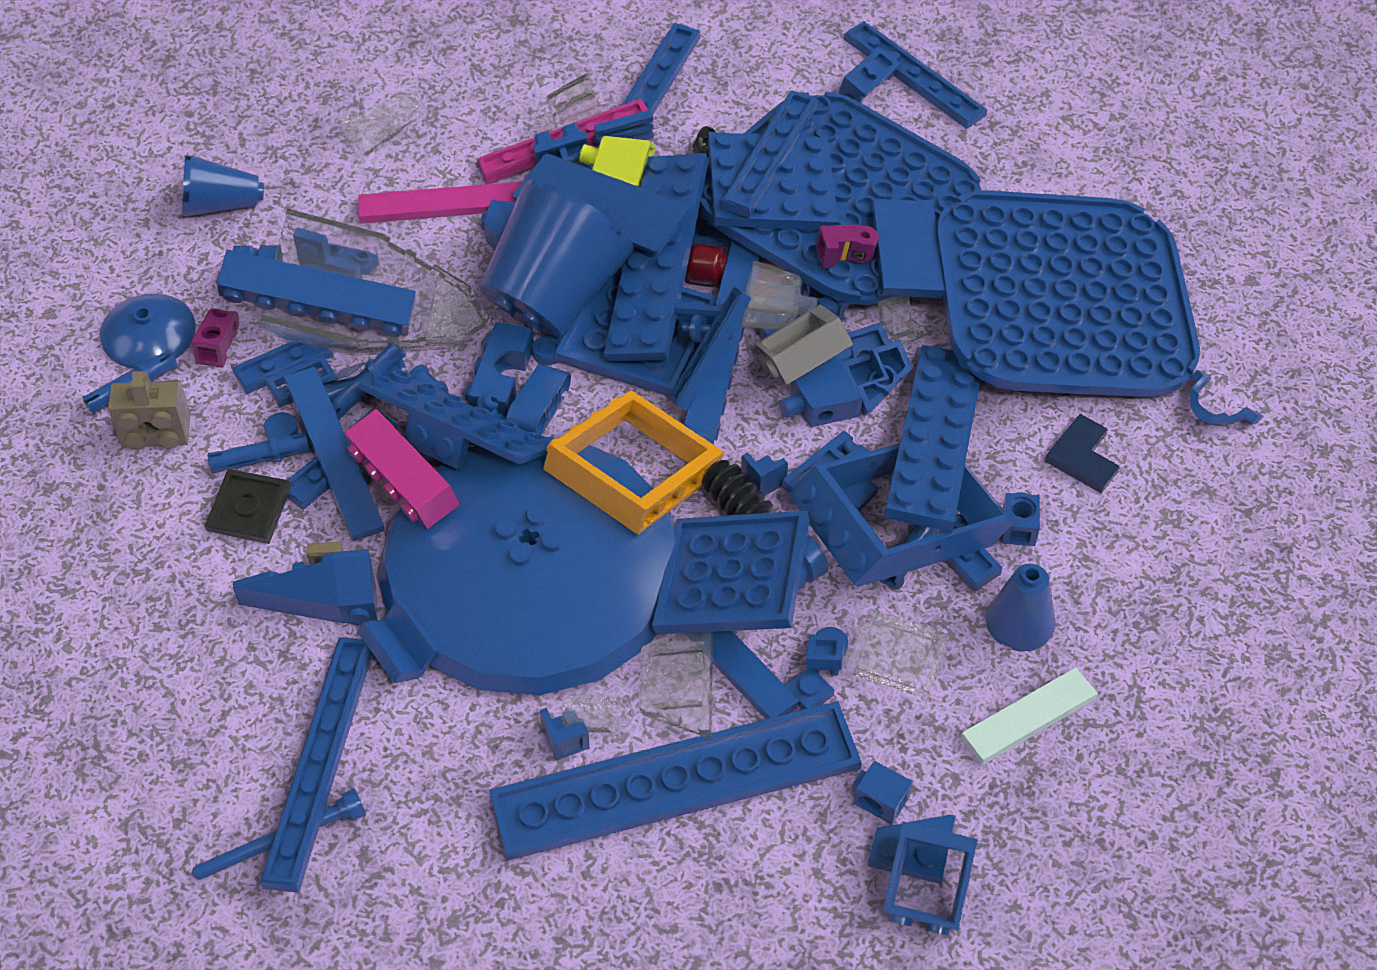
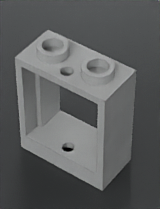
M818 305L757 342L756 346L760 354L756 357L765 372L769 371L773 379L779 378L788 385L852 346L853 343L839 317L822 305Z

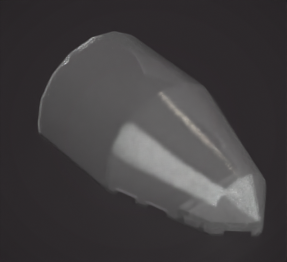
M287 209L275 260L415 290L416 298L407 336L389 337L382 334L380 330L371 328L366 331L357 330L348 323L339 321L335 324L325 323L316 316L305 315L304 317H297L287 313V310L274 308L273 310H262L258 333L350 356L380 354L391 341L398 344L397 347H401L404 352L454 349L485 328L489 315L484 313L476 301L475 293L469 284L435 264L432 267L416 257L417 254L410 249L405 251L390 242L391 238L383 233Z

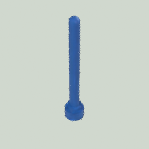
M355 788L342 793V798L336 800L337 804L325 809L320 827L342 817L344 821L349 818L354 821L366 815ZM276 831L196 865L192 869V876L197 880H201L270 850Z

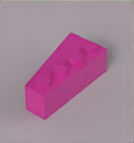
M377 409L344 432L351 444L347 447V450L358 464L362 463L370 477L383 487L393 502L398 501L402 505V510L413 523L418 520L426 529H429L460 505L451 486Z

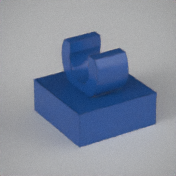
M809 635L806 669H815L818 673L820 670H832L833 676H837L839 671H842L845 636Z

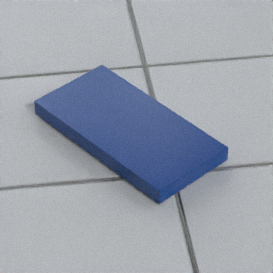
M873 199L871 210L873 226L879 236L876 250L882 295L943 298L946 290L937 242V224L933 202Z

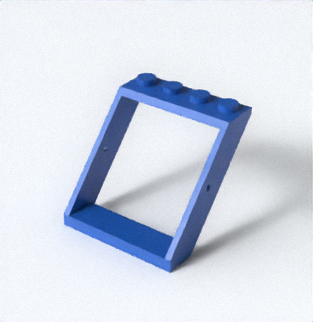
M900 443L817 465L788 494L799 511L807 510L810 526L851 582L857 587L991 547L1014 524V521L965 463L957 510L969 525L953 529L952 532L946 531L887 549L842 488L893 474Z

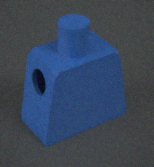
M834 356L792 381L791 396L779 402L785 418L802 413L810 427H815L860 416L863 397L837 357Z

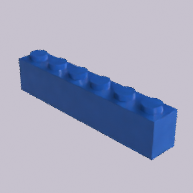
M226 249L217 282L219 296H223L229 302L242 303V301L255 303L257 307L265 310L279 308L287 310V313L297 317H304L305 315L316 316L319 320L330 324H335L339 321L348 323L357 330L376 329L389 337L408 335L416 298L415 290Z

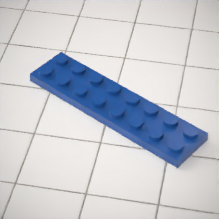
M706 153L648 156L641 188L688 204L691 212L659 254L656 255L634 246L633 252L624 262L604 350V356L607 361L668 360L677 318L674 308L677 304H680L709 162Z
M922 345L884 515L886 519L948 532L953 531L981 380L959 361L952 350L943 349L938 346Z

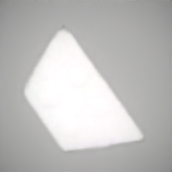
M713 632L668 634L663 639H656L641 647L639 709L642 715L706 738L711 737Z

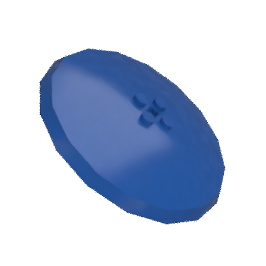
M545 437V441L551 442L556 437ZM592 445L577 453V455L640 498L653 490L648 482L626 460ZM481 446L468 448L463 467L455 469L444 463L435 469L451 486L460 504L458 507L429 529H426L418 520L413 523L402 508L399 509L389 523L378 570L387 612H389L395 601L402 600L438 647V651L429 666L478 690L544 695L601 680L649 647L657 635L652 626L663 574L676 541L673 531L675 522L671 511L637 535L543 470L547 455L522 464H516Z

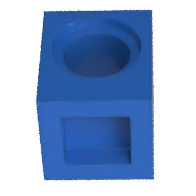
M1024 492L1006 493L1002 508L1014 521V524L1002 535V544L1036 546L1040 530V495H1031Z
M874 760L868 771L866 772L862 769L853 783L852 789L856 791L854 804L893 825L910 798L913 781Z

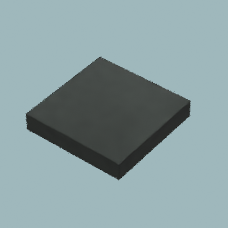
M227 469L205 523V529L209 532L270 544L292 488L290 481Z

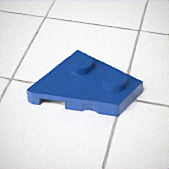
M949 814L909 823L952 833L956 815ZM902 823L876 828L868 862L869 867L892 872ZM909 840L901 875L941 884L949 849Z

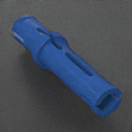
M391 341L373 361L369 359L365 364L366 367L331 401L339 421L367 393L358 388L360 381L371 379L375 375L384 376L402 358L407 356L401 347H397L398 344L394 341Z
M167 349L145 363L142 361L136 363V368L82 396V399L87 408H90V412L95 414L109 405L111 384L132 382V372L146 371L150 382H153L156 378L174 368H178V364L174 356H170L171 352Z
M302 432L280 438L271 436L267 441L208 453V461L211 472L214 474L227 469L240 468L265 461L274 460L276 463L282 461V458L310 453L311 451L307 433Z

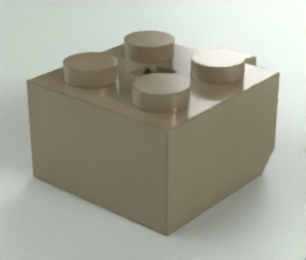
M146 371L132 372V382L111 384L108 410L122 448L128 447L139 450L149 446L174 448L177 445H188L191 412L181 380L150 382Z

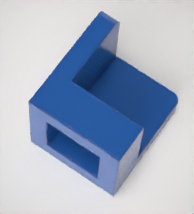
M746 453L741 457V473L748 475L749 482L756 484L757 491H762L764 495H767L782 486V481L787 476L788 462L782 458L774 463L768 455L755 461L749 453Z
M547 708L540 710L541 725L556 760L590 749L587 727L584 721L579 722L575 712L551 719Z

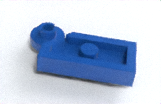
M956 514L953 529L969 525L961 514ZM986 549L946 560L974 591L1000 576L1003 568Z

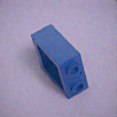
M903 821L883 912L890 914L889 921L910 927L913 920L928 923L926 931L949 936L950 929L959 930L978 839ZM909 840L964 853L950 918L895 905Z

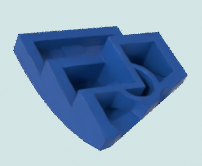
M881 322L848 332L847 334L853 345L835 355L863 397L861 411L865 415L871 413L913 368L901 340L890 343Z

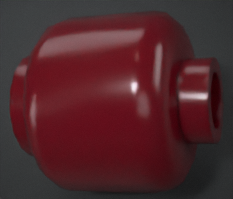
M694 244L690 250L686 270L688 280L693 283L717 285L719 280L723 278L728 256L724 255L723 249L718 246Z

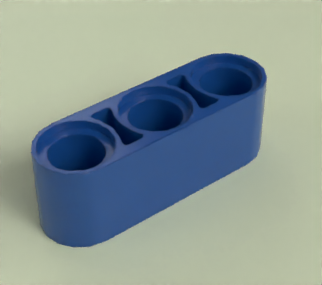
M538 364L510 406L506 420L515 422L518 428L526 432H535L542 435L565 398V396H562L564 391L568 392L571 373Z

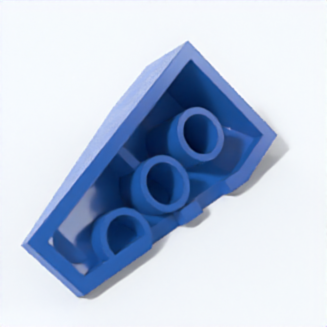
M368 549L332 552L322 555V562L306 566L301 561L292 564L291 571L280 574L275 571H267L233 581V590L238 605L342 624L362 625L363 622L378 620L376 582Z

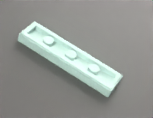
M1075 667L962 732L961 740L979 763L984 765L1096 700L1098 693Z

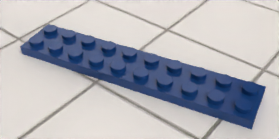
M839 701L489 789L506 859L509 861L861 769L862 762Z

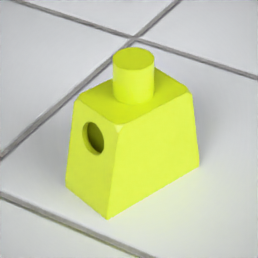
M603 136L599 148L584 144L579 160L582 163L592 165V170L641 187L647 158L654 155L656 145L647 140Z

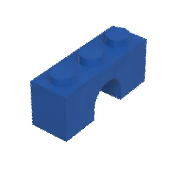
M495 322L492 333L486 334L483 357H478L476 360L474 381L469 382L466 387L465 400L469 401L470 406L476 407L477 400L481 395L493 393L498 398L495 401L499 403L497 407L498 413L507 415L510 406L517 396L515 377L500 373L509 369L526 371L532 355V345L534 342L533 328Z

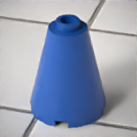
M185 155L182 216L257 206V200L264 199V182H258V175L192 155Z
M1030 563L1019 566L990 603L986 614L988 631L995 641L1012 647V650L1019 652L1033 651L1044 646L1053 635L1056 620L1048 573L1041 566Z

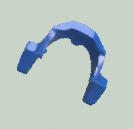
M1196 370L1190 377L1196 382L1190 389V407L1195 416L1203 423L1224 426L1247 420L1252 424H1257L1264 417L1258 411L1251 410L1247 406L1231 416H1228L1226 413L1212 414L1201 406L1198 401L1200 391L1211 380V377L1204 371Z

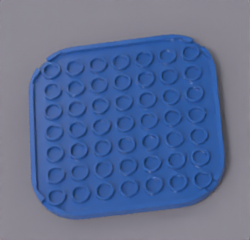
M809 92L802 93V94H805V95L810 96V95H809ZM825 92L824 96H811L818 99L817 108L800 136L828 138L838 225H865L874 229L871 210L873 199L933 202L937 224L942 210L945 206L948 207L954 203L958 196L973 191H982L978 175L964 161L850 97L832 92ZM783 101L744 134L763 135ZM707 167L699 210L711 226L837 302L839 300L851 304L870 305L889 302L898 297L882 295L876 249L873 258L869 262L860 263L853 260L836 261L834 268L822 269L815 248L819 230L714 226L710 169Z
M992 190L973 191L958 196L954 203L948 207L945 206L942 210L936 228L946 290L943 299L948 335L956 357L972 374L999 389L1134 397H1159L1180 389L1188 382L1197 367L1200 357V345L1179 252L1172 233L1160 219L1154 221L1150 216L1144 214L1145 208L1120 199Z

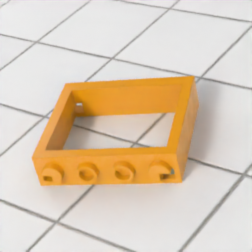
M630 390L620 398H614L602 410L593 412L581 424H575L569 432L560 438H554L546 448L548 453L543 470L639 535L702 487L704 475L714 464L722 460L724 451ZM624 421H627L688 462L687 465L642 498L577 455L581 450Z

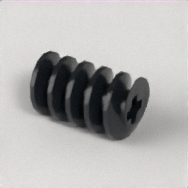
M721 460L714 464L704 475L702 487L706 492L710 493L711 498L717 502L718 506L725 511L727 516L770 513L772 511L773 504L771 501L765 500L764 493L757 491L756 484L749 482L748 475L741 473L742 469L738 464L730 465L728 460Z

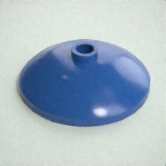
M142 294L121 302L107 314L100 328V342L104 352L110 359L117 364L134 369L136 368V363L140 361L145 363L167 349L171 352L170 356H174L177 359L192 343L191 341L196 331V323L192 311L181 300L165 294Z

